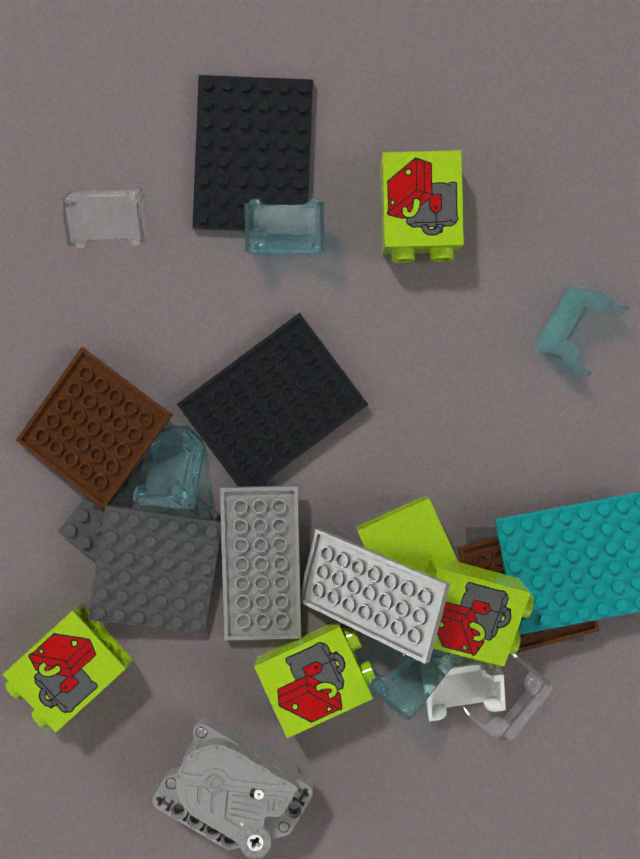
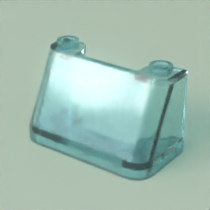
M258 199L249 200V203H244L245 251L247 254L324 253V202H320V199H308V203L301 205H265Z
M188 425L164 428L148 450L152 454L146 486L139 485L135 488L133 501L145 506L180 510L193 509L196 503L205 454L204 442Z

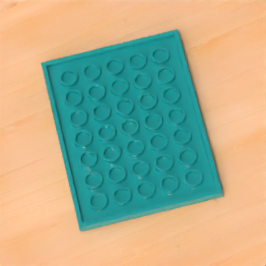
M640 491L494 519L504 574L519 578L534 598L531 615L528 618H522L517 631L520 632V635L640 612Z

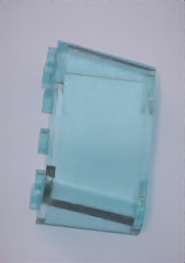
M433 649L430 662L424 664L403 654L400 662L395 668L390 670L387 678L383 675L375 676L367 688L377 699L402 718L410 720L453 667L456 656L452 653Z

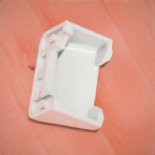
M460 655L430 658L429 663H421L429 721L443 719L447 715V707L483 702L485 708L492 712L506 710L504 674L501 666Z

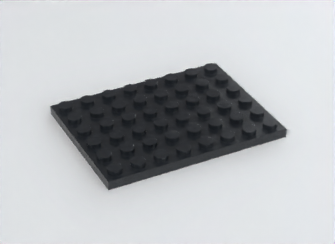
M199 75L193 229L307 234L313 99L312 79Z
M299 312L177 405L237 486L245 487L260 486L365 408L368 403Z

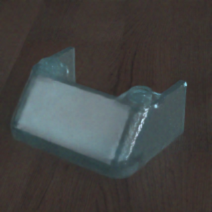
M572 286L563 294L535 346L538 353L582 378L590 376L592 372L575 363L579 356V349L570 342V339L587 309L589 308L595 312L607 309L619 315L628 311L629 307L602 292Z

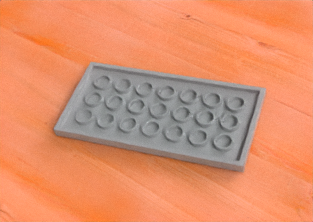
M298 485L220 487L224 640L301 639Z
M316 529L301 586L300 601L302 604L426 664L430 662L450 583L323 529Z

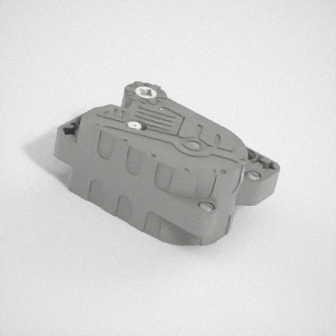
M201 718L196 722L193 730L194 738L186 750L180 767L172 768L166 773L153 797V805L158 810L224 849L233 850L241 848L245 856L249 858H262L269 852L272 839L287 836L292 832L312 798L313 783L309 778L298 772V765L275 753L264 744L262 745L253 740L249 735L230 726H219L207 718ZM180 804L184 807V809L180 810L176 807V805ZM297 804L299 807L292 809L290 805Z

